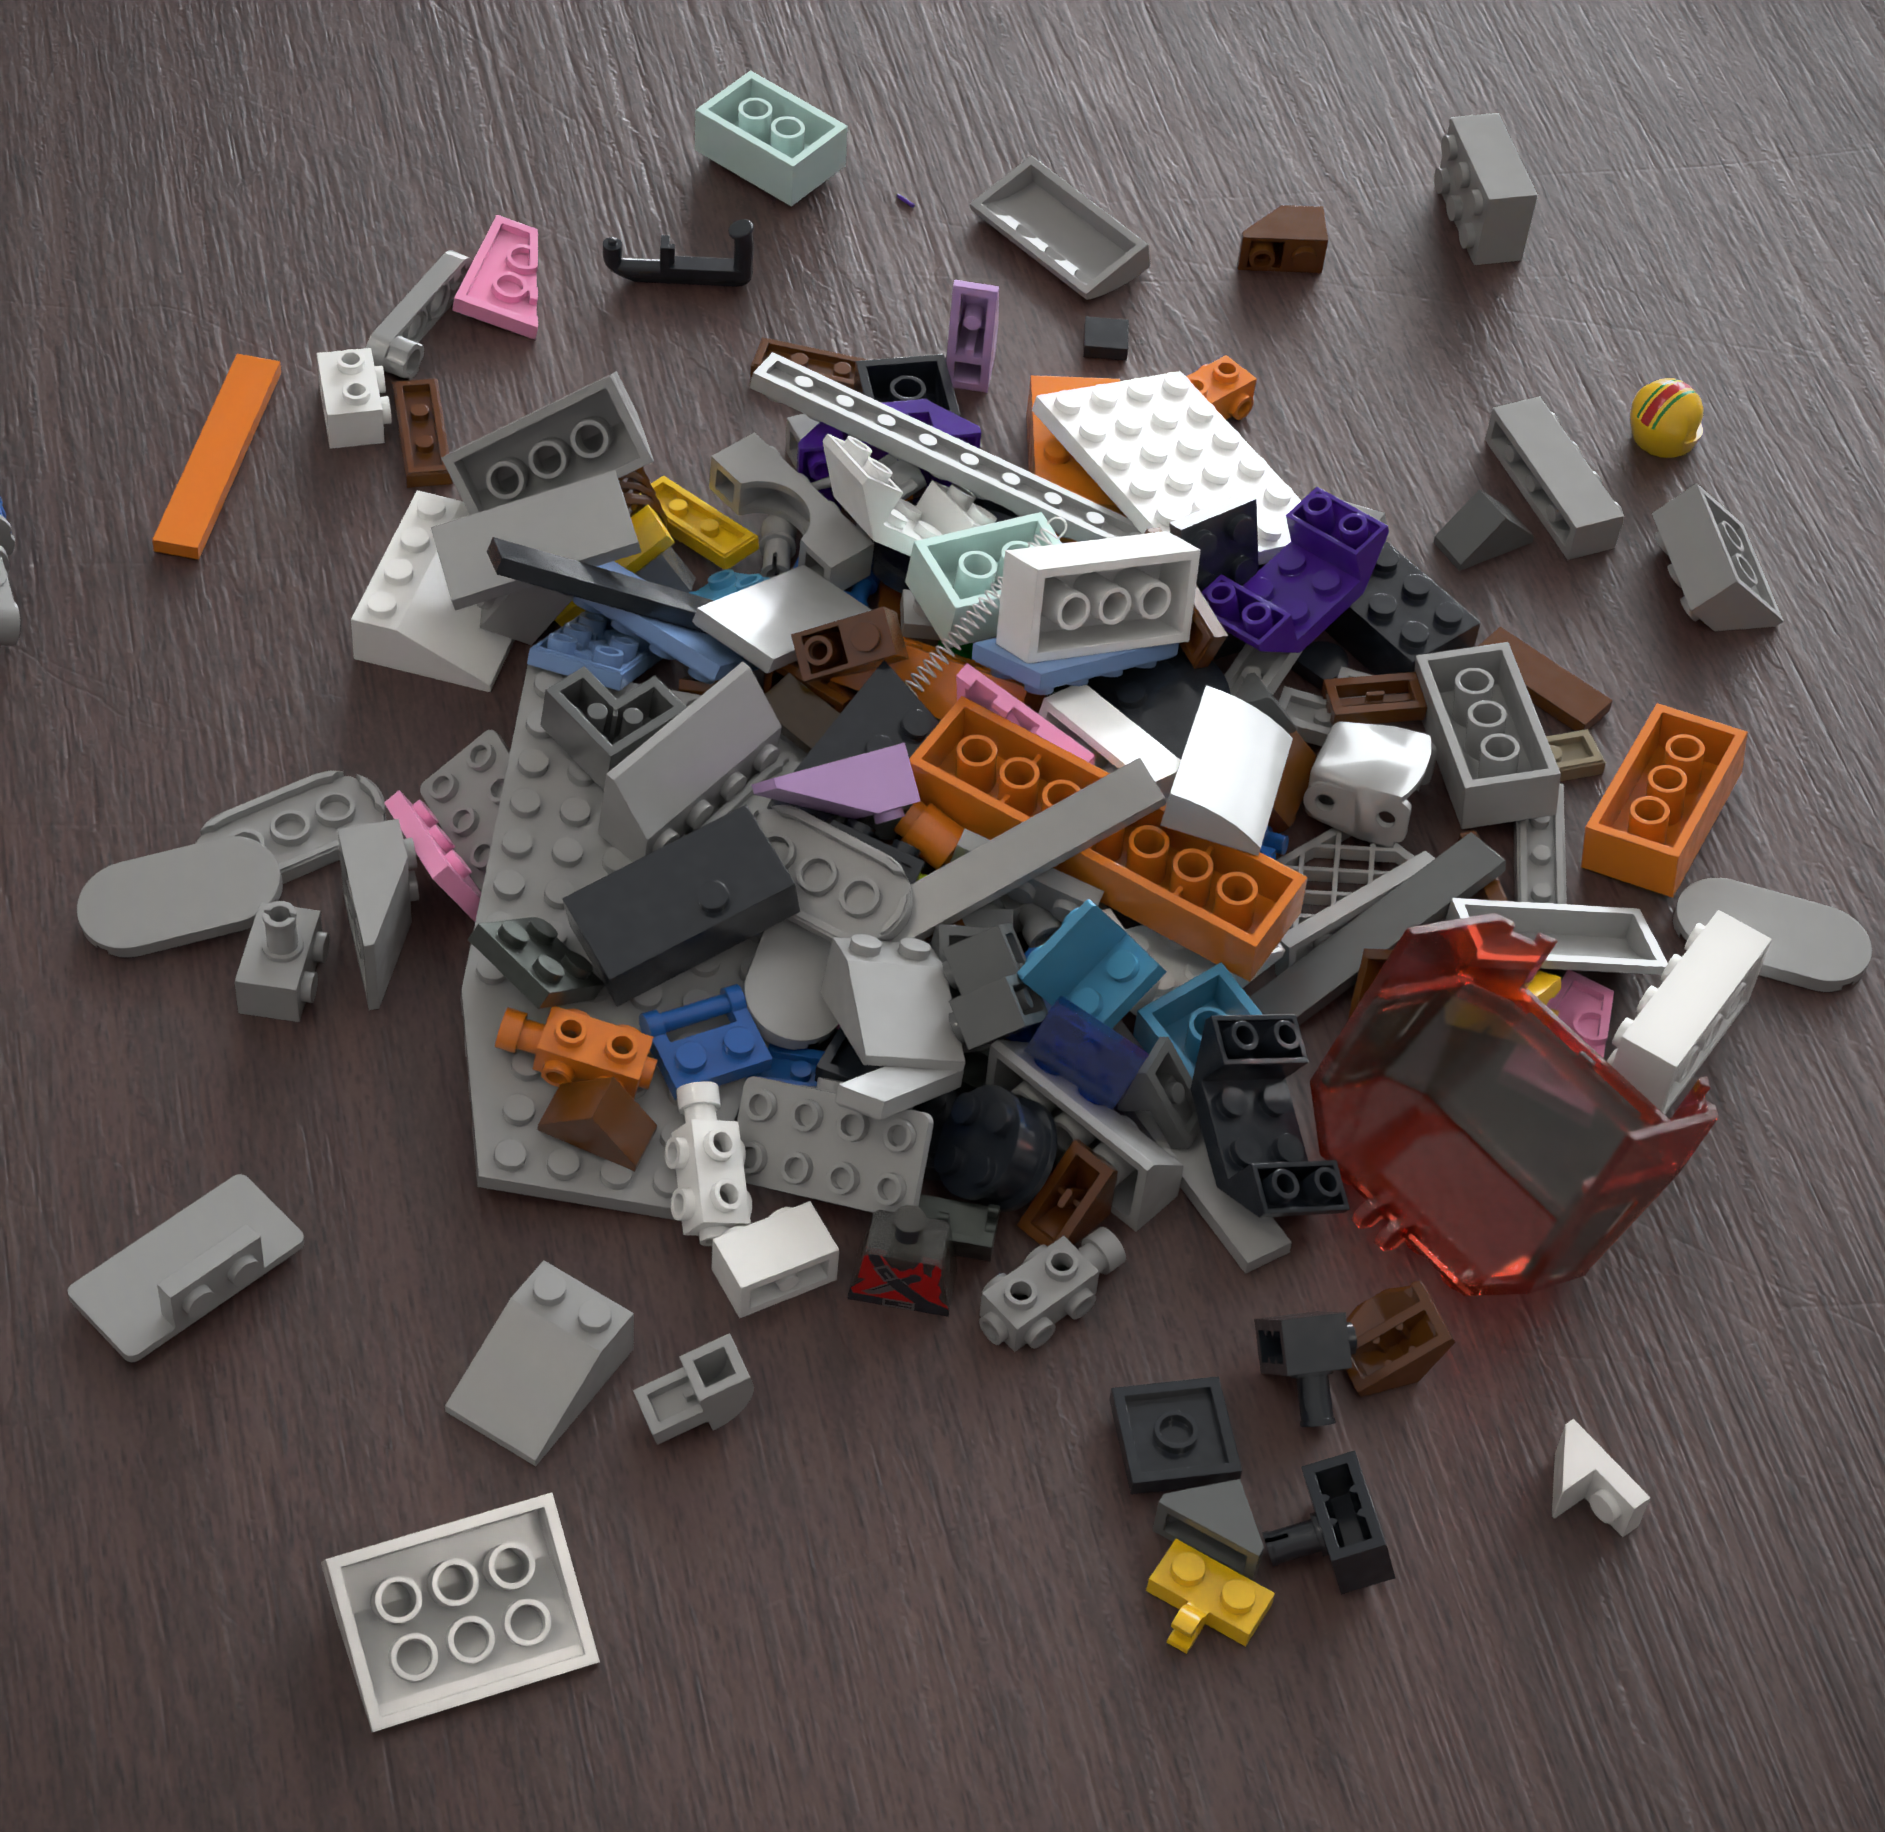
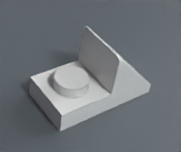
M1572 1419L1565 1424L1555 1451L1552 1517H1558L1585 1498L1590 1503L1595 1515L1604 1523L1610 1524L1624 1537L1639 1526L1650 1497Z

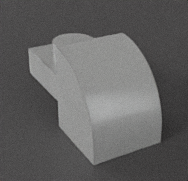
M730 1333L679 1356L683 1365L682 1368L633 1390L657 1445L705 1422H709L714 1431L735 1418L751 1400L754 1391L753 1382Z

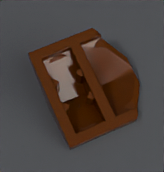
M1414 1281L1410 1286L1385 1289L1357 1305L1346 1319L1347 1322H1352L1357 1337V1352L1355 1355H1351L1352 1368H1348L1346 1371L1356 1391L1363 1397L1419 1382L1455 1344V1340L1422 1281Z

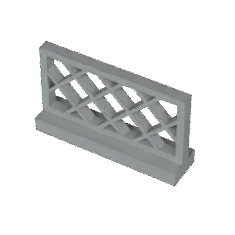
M1331 828L1277 859L1276 861L1308 877L1307 881L1332 882V891L1305 890L1303 904L1326 905L1329 907L1317 914L1300 913L1291 926L1293 928L1289 929L1280 941L1285 952L1283 957L1275 962V974L1277 976L1433 861L1435 857L1427 851L1414 856L1397 842H1395L1393 848L1369 842L1370 847L1341 845V842L1351 837V835ZM1313 858L1334 859V868L1305 866V863ZM1340 859L1369 861V870L1339 868ZM1375 861L1393 862L1399 865L1391 871L1374 870ZM1338 883L1367 884L1353 893L1337 892Z

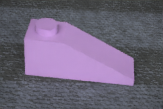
M954 280L946 357L953 388L988 392L998 333L999 286Z
M905 743L752 784L754 795L852 819L873 815L876 824L904 817L905 814L902 806L921 801Z

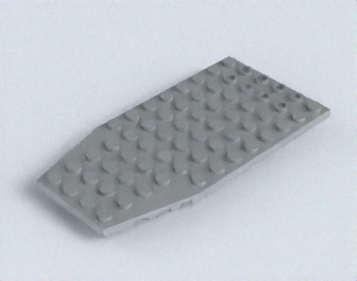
M528 665L474 929L479 923L538 917L547 921L556 929L558 933L557 938L568 949L582 955L591 963L570 927L562 898L625 867L633 861L598 834L604 790L540 725L545 690L567 676ZM629 683L620 691L607 687L606 689L618 699L641 684ZM670 690L686 707L701 696ZM780 733L778 743L780 754L777 760L789 758V762H801L802 757L805 758L807 754ZM754 774L749 780H747L746 784H747L756 774ZM724 800L714 808L710 818L728 801ZM691 828V829H690L689 831H687L683 836H685V835H687V834H689V833H691V832H693V831H695V830H694L693 828ZM762 932L618 1007L605 986L595 1000L557 1007L578 1009L584 1011L592 1018L614 1025H629L641 1032L639 1025V1015L641 1013L654 1009L662 1013L719 995L721 988L738 984L742 988ZM471 944L460 1001L464 1022L465 1056L467 1057L468 1089L472 1109V1133L477 1187L675 1220L671 1212V1198L673 1192L678 1188L676 1169H670L667 1166L665 1147L668 1139L672 1137L671 1133L685 1124V1116L679 1113L677 1100H674L658 1066L656 1065L649 1090L638 1087L634 1098L657 1124L656 1132L635 1172L538 1131V1124L558 1087L547 1083L541 1077V1072L532 1069L535 1054L517 1049L515 1054L495 1048V1041L507 1007L528 1013L527 1019L546 1024L551 1007L538 1009ZM593 966L592 972L601 979ZM725 1014L668 1032L666 1035L669 1041L673 1042L730 1024V1021ZM764 1040V1042H765V1044H766V1046H767V1048H768V1046H769L770 1043H769L768 1041ZM650 1051L649 1057L654 1058ZM746 1077L718 1086L721 1108L716 1111L717 1120H736Z

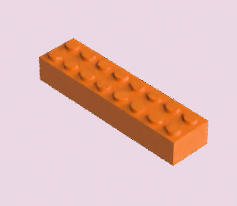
M964 696L959 698L909 758L920 800L927 806L931 802L963 828L989 840L1110 774ZM1166 805L1053 867L1058 871L1103 890L1101 903L1215 964L1222 962L1228 971L1248 982H1251L1300 915L1308 878L1261 852L1256 856L1160 826Z

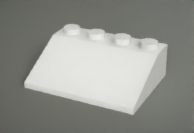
M416 491L351 618L353 653L356 660L491 692L515 640L480 628L481 608L477 604L455 611L431 530L433 526L469 516L470 514L464 502Z
M552 1492L328 1558L321 1562L336 1620L372 1732L600 1662Z

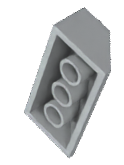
M617 371L441 458L470 515L616 470L617 477L620 478L654 461L638 413Z
M741 662L606 774L598 834L634 862L682 837L691 828L694 830L699 829L710 818L714 808L724 800L729 801L745 787L747 780L758 771L761 773L777 760L780 754L778 743L782 726L755 675L747 664Z
M997 1039L990 1045L985 1085L1000 1086L1011 1091L1017 1098L1034 1100L1049 1110L1057 1129L1055 1161L1059 1162L1073 1140L1079 1139L1114 1167L1118 1174L1111 1212L1137 1232L1178 1196L1184 1165L1178 1161L1171 1150L1157 1145L1139 1130L1133 1120L1118 1114L1103 1102L1091 1087L1079 1083L1062 1069L1056 1059L1050 1055H1044L1029 1042Z

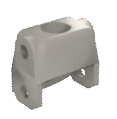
M1354 722L1335 723L1311 769L1308 788L1303 797L1305 812L1313 819L1357 839L1393 848L1395 842L1398 843L1404 840L1408 831L1412 808L1410 802L1406 799L1415 790L1419 791L1421 785L1428 784L1433 776L1437 748L1431 742L1430 735L1395 726ZM1383 811L1391 813L1395 817V822L1386 823L1382 821L1379 813Z

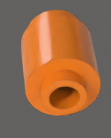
M920 801L913 803L893 831L902 837L901 841L921 851L919 857L938 870L943 864L947 865L951 862L965 828L931 802L927 806Z

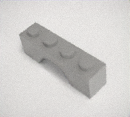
M755 432L711 456L709 489L738 516L752 513L779 516L792 523L802 533L798 567L805 565L843 591L870 576L874 543L869 535L847 519L834 502L828 501L820 494L805 475L793 469L781 457L776 448L766 444Z

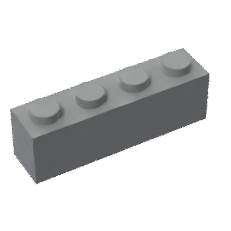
M1540 396L1493 407L1485 441L1567 560L1615 548L1620 529L1624 523L1622 508L1611 498L1602 485L1599 475L1592 471L1582 457L1577 444L1572 442L1565 433L1555 413L1548 409Z

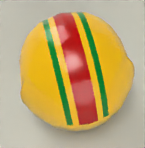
M1674 378L1660 379L1642 387L1636 394L1630 410V424L1633 438L1642 450L1651 455L1664 458L1682 456L1694 448L1703 433L1701 425L1703 405L1701 398L1685 382Z

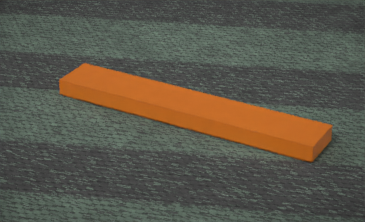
M236 354L152 539L154 552L200 559L281 375L280 361Z

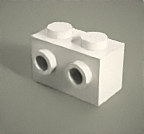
M371 348L317 353L319 388L330 449L385 443L383 424L392 423L390 402L388 396L380 397L379 393H386L384 370L382 365L374 366Z

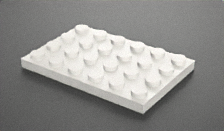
M1170 372L1162 375L1134 378L1132 380L1036 396L1032 408L1034 414L1141 534H1144L1149 528L1160 527L1163 532L1167 531L1170 533V522L1246 492L1257 499L1259 565L1268 563L1291 542L1285 515L1300 503L1301 500L1181 372Z

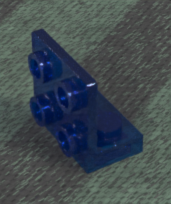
M1062 995L1055 1001L1024 1050L1034 1057V1062L1043 1071L1054 1076L1061 1075L1076 1085L1079 1093L1086 1100L1096 1105H1105L1111 1110L1114 1109L1127 1092L1138 1071L1149 1056L1147 1052Z

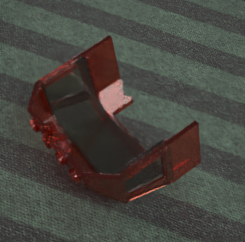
M1496 913L1407 928L1310 1079L1319 1153L1325 1160H1336L1342 1181L1351 1185L1366 1200L1354 1211L1351 1220L1360 1229L1373 1227L1381 1219L1388 1221L1389 1223L1384 1225L1379 1233L1376 1234L1374 1243L1382 1251H1390L1405 1241L1406 1245L1413 1252L1423 1256L1441 1273V1278L1447 1286L1460 1292L1463 1296L1529 1294L1586 1276L1590 1268L1677 1177L1719 1118L1716 1105L1707 1102L1705 1095L1710 1090L1707 1076L1700 1077L1670 1119L1665 1116L1527 988L1558 940L1540 932L1532 940L1512 931L1515 927L1514 921Z

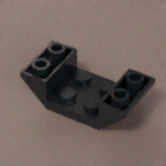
M1296 1014L1210 1016L1205 1021L1190 1089L1216 1187L1259 1218L1338 1214L1350 1210L1337 1161H1308L1286 1078L1309 1063Z

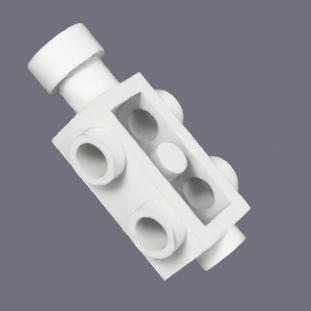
M704 1081L688 1083L676 1090L678 1111L685 1116V1124L671 1133L672 1137L668 1139L665 1147V1161L670 1169H676L678 1188L673 1192L671 1198V1212L674 1219L682 1221L683 1235L699 1236L701 1245L712 1246L713 1239L719 1237L726 1230L735 1226L751 1224L752 1198L746 1188L744 1172L746 1150L744 1143L740 1140L738 1121L717 1120L716 1111L721 1108L719 1087L714 1082Z

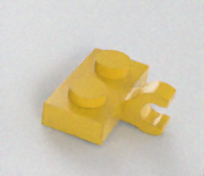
M1178 1539L1174 1540L1150 1576L1146 1591L1179 1609L1171 1623V1627L1174 1630L1166 1643L1186 1654L1193 1646L1205 1624L1246 1647L1272 1606L1275 1596L1274 1592Z

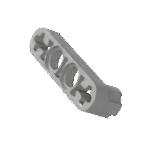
M452 250L444 253L376 328L366 345V348H371L374 366L382 365L384 372L392 373L404 379L411 380L415 377L424 357V347L419 342L452 306L454 297L473 262L470 257Z

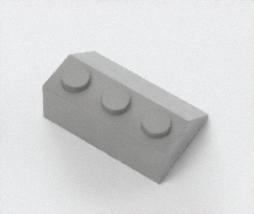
M1696 483L1652 513L1659 530L1654 534L1655 539L1671 560V564L1667 566L1669 574L1675 583L1682 588L1685 596L1680 601L1684 610L1693 621L1700 619L1714 631L1776 627L1784 622L1744 525Z

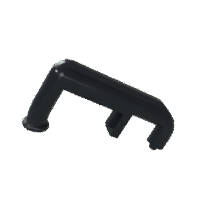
M743 219L734 222L729 227V236L734 239V259L675 256V244H670V235H661L660 259L623 258L622 241L615 237H609L603 241V258L605 265L611 272L633 282L744 286L749 283L753 274L754 240L752 232L754 226L751 221Z

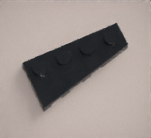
M883 660L794 772L905 743L908 757L910 758L939 724V721L887 662ZM771 799L767 806V809H772L771 806L776 805L793 806L828 824L839 817L838 815Z

